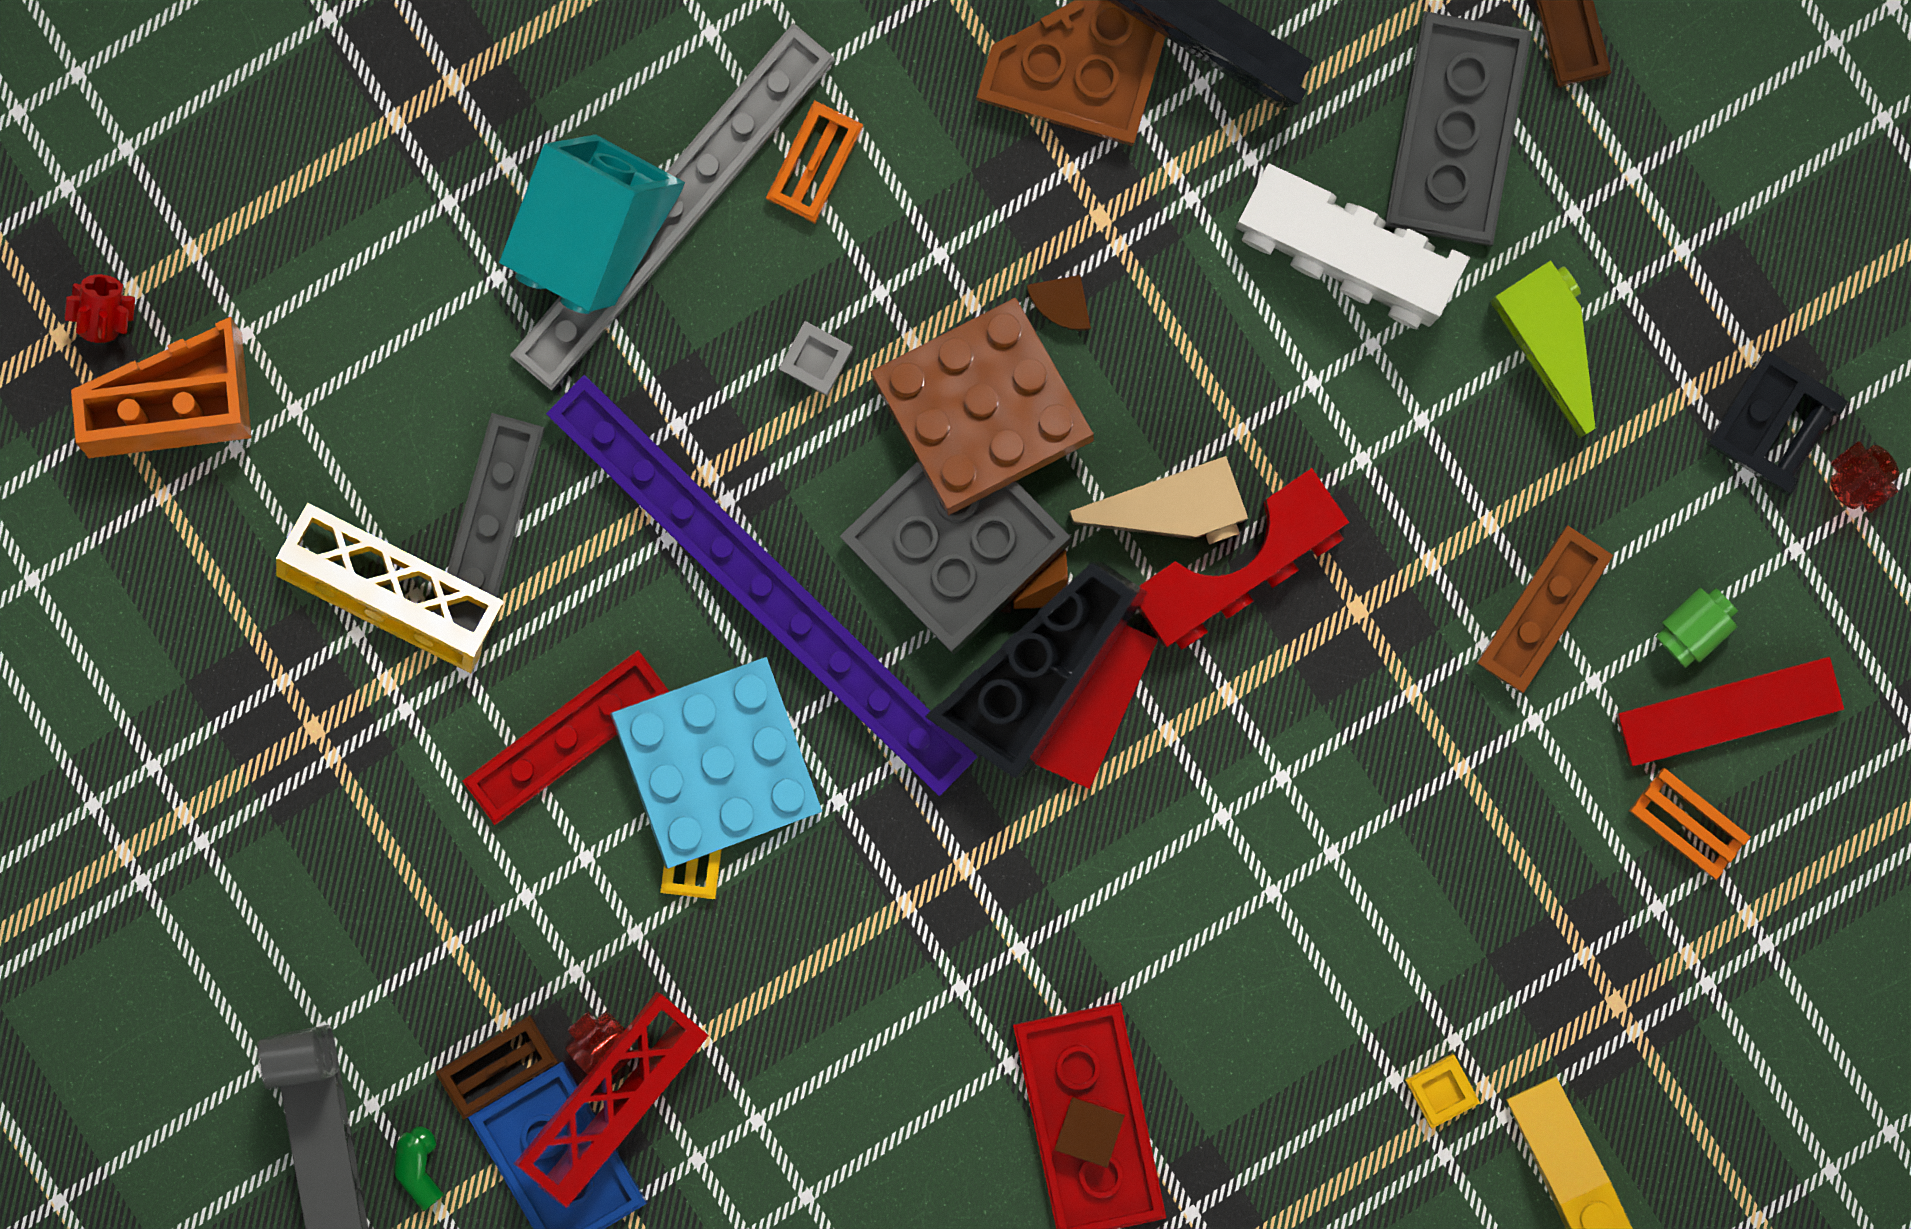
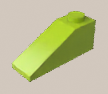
M1550 260L1495 296L1490 303L1578 437L1581 438L1596 429L1581 305L1575 298L1581 294V291L1570 272L1564 266L1557 270Z

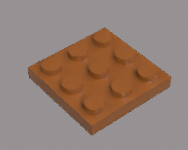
M1016 297L870 371L871 379L948 516L1094 441V434Z

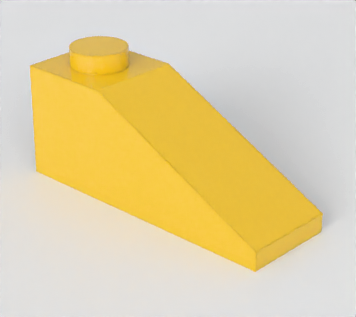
M1557 1077L1550 1078L1507 1098L1508 1106L1565 1228L1632 1229L1617 1194Z

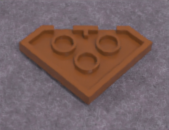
M1074 0L1041 18L1037 23L991 46L976 100L1134 146L1165 36L1108 0Z

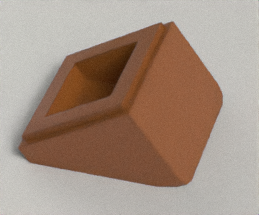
M1066 549L1013 599L1014 609L1044 607L1068 584Z

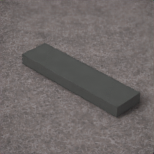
M491 413L447 573L499 598L546 428ZM442 588L444 596L453 594L452 592ZM468 600L447 606L453 623L472 633L475 632L486 612V609ZM436 609L435 614L442 617L440 609Z

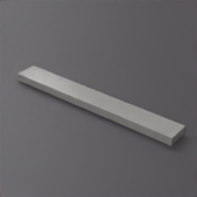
M792 23L666 171L685 182L683 190L615 306L583 314L562 305L560 296L510 356L553 392L835 62V58Z

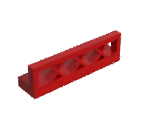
M656 992L514 1164L534 1180L538 1187L553 1200L567 1208L709 1035L666 997ZM662 1011L674 1023L653 1048H648L647 1026ZM638 1038V1049L628 1050ZM639 1058V1065L617 1091H612L611 1070L620 1059ZM602 1082L603 1092L593 1093ZM603 1101L604 1107L581 1134H577L575 1113L584 1102ZM566 1125L567 1135L557 1136L558 1133ZM568 1144L567 1152L547 1176L534 1165V1162L548 1146Z

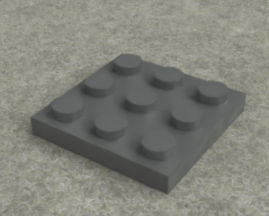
M918 461L839 536L953 655L962 649L1073 542L1066 531L1016 481L948 516Z

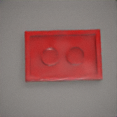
M1128 625L1125 626L1035 765L1090 789L1158 639Z

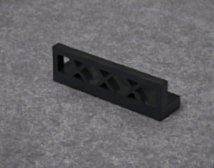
M1108 0L1279 109L1299 105L1307 91L1299 85L1312 65L1313 60L1218 0Z

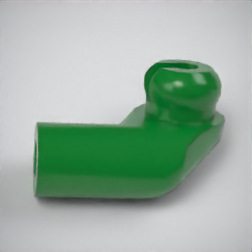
M418 1126L412 1129L410 1133H403L397 1141L394 1174L399 1183L424 1212L445 1194L425 1171L427 1154L436 1148L435 1136L429 1129Z

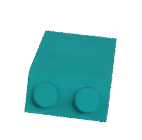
M596 134L545 143L499 263L515 271V278L524 285L536 289L546 288L561 296V304L575 312L589 314L591 311L615 306L681 194L685 182Z

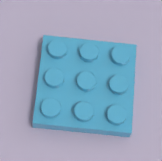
M767 657L610 713L667 869L822 812Z

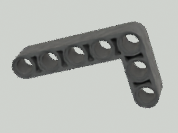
M330 1025L274 1034L258 1041V1059L264 1085L267 1090L281 1088L305 1228L369 1229L337 1049Z

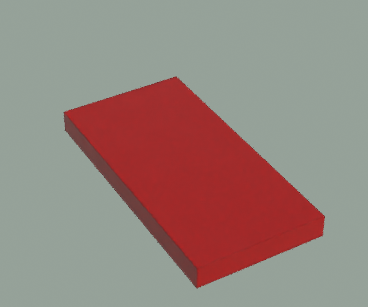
M1121 1002L1013 1024L1056 1229H1119L1166 1219ZM1072 1096L1125 1115L1107 1168L1054 1150Z

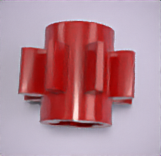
M103 274L91 275L84 278L81 284L74 283L72 285V296L66 297L64 318L65 321L77 322L76 333L83 339L94 343L110 342L119 333H127L128 322L134 319L135 297L123 296L124 285L116 278Z

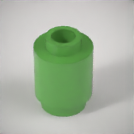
M1699 587L1662 622L1664 628L1655 637L1686 668L1694 660L1700 663L1738 627L1731 619L1738 610L1717 588H1714L1707 594Z

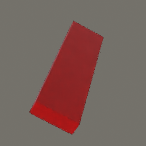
M637 650L462 782L493 824L497 825L617 736L610 713L670 691L640 650Z
M1825 657L1617 713L1616 717L1629 765L1633 767L1845 709L1831 658Z

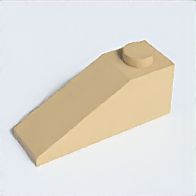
M1226 456L1074 509L1069 513L1073 525L1186 539H1196L1206 535L1209 545L1240 534L1237 524L1248 519Z

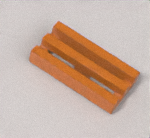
M814 100L766 196V200L776 205L778 204L786 208V210L816 224L864 125ZM821 116L829 120L790 198L782 194ZM841 126L848 131L809 207L803 204L802 201Z
M1665 768L1659 771L1628 810L1715 880L1723 873L1726 865L1735 858L1741 846L1745 845L1751 837ZM1665 784L1729 835L1732 838L1730 842L1725 845L1659 791ZM1653 801L1719 855L1714 862L1710 861L1645 809L1648 804Z

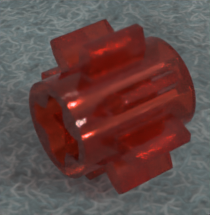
M1858 441L1831 462L1832 467L1837 471L1831 476V488L1839 501L1848 508L1857 509L1864 505L1866 510L1872 513L1898 493L1897 487L1892 483L1899 477L1897 463L1890 453L1881 446L1872 445L1866 450L1863 444Z
M588 1011L568 1029V1032L575 1039L565 1049L583 1071L589 1074L625 1031V1028L608 1011H605L597 1019ZM632 1058L620 1059L611 1070L612 1077Z

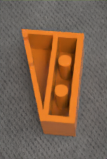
M230 316L215 323L216 327L186 341L182 338L167 345L168 349L138 363L132 361L72 389L75 440L88 458L252 438L242 333Z

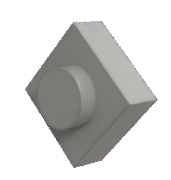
M804 321L781 363L779 371L828 396L852 353L853 347Z

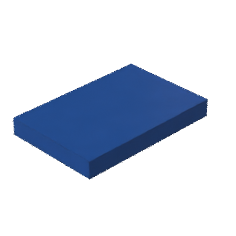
M565 1061L468 1117L533 1229H605L648 1203L617 1149L613 1151L567 1208L553 1200L538 1187L534 1180L514 1164L579 1086ZM584 1102L575 1113L577 1134H581L596 1117V1113L589 1102ZM566 1125L558 1133L557 1136L567 1135ZM568 1144L548 1146L534 1162V1165L547 1176L567 1152Z

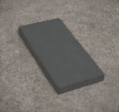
M1424 11L1385 217V228H1400L1406 231L1410 229L1428 236L1488 247L1493 245L1532 31Z

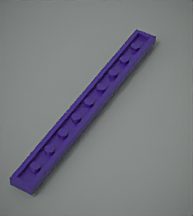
M585 375L546 413L938 796L973 763L977 756L964 743L925 718L930 710Z

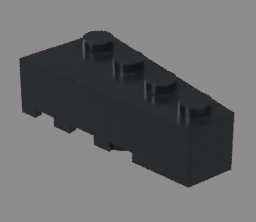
M1091 562L1041 608L1036 616L1002 644L1001 648L982 666L975 669L961 682L955 691L942 703L934 707L925 718L1013 778L1017 779L1028 776L1148 592L1105 563Z

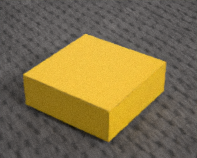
M1453 1053L1404 1079L1431 1129L1480 1104Z

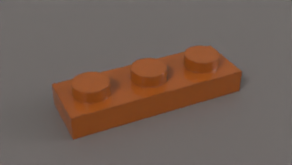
M1565 526L1475 664L1519 693H1524L1614 555L1570 526Z

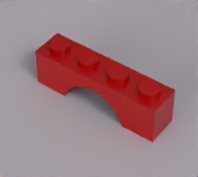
M1312 468L1263 502L1266 514L1264 542L1258 554L1246 567L1227 575L1209 576L1193 572L1175 561L1139 585L1148 593L1138 606V610L1164 648L1176 642L1179 648L1183 650L1208 633L1203 622L1220 610L1226 619L1230 618L1254 601L1248 591L1266 580L1271 588H1274L1299 570L1293 561L1302 554L1312 549L1318 558L1344 540L1339 529L1348 524L1349 521Z

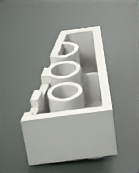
M1268 163L1235 227L1245 233L1242 238L1244 243L1269 255L1276 248L1293 257L1290 265L1296 270L1318 280L1324 273L1342 282L1339 289L1342 293L1367 305L1371 298L1391 307L1388 316L1410 328L1417 330L1420 323L1430 327L1441 316L1470 257L1452 249L1449 257L1446 259L1434 253L1435 247L1428 242V237L1410 229L1406 231L1396 228L1394 233L1383 229L1386 222L1378 214L1351 203H1347L1345 208L1334 204L1337 197L1333 193Z

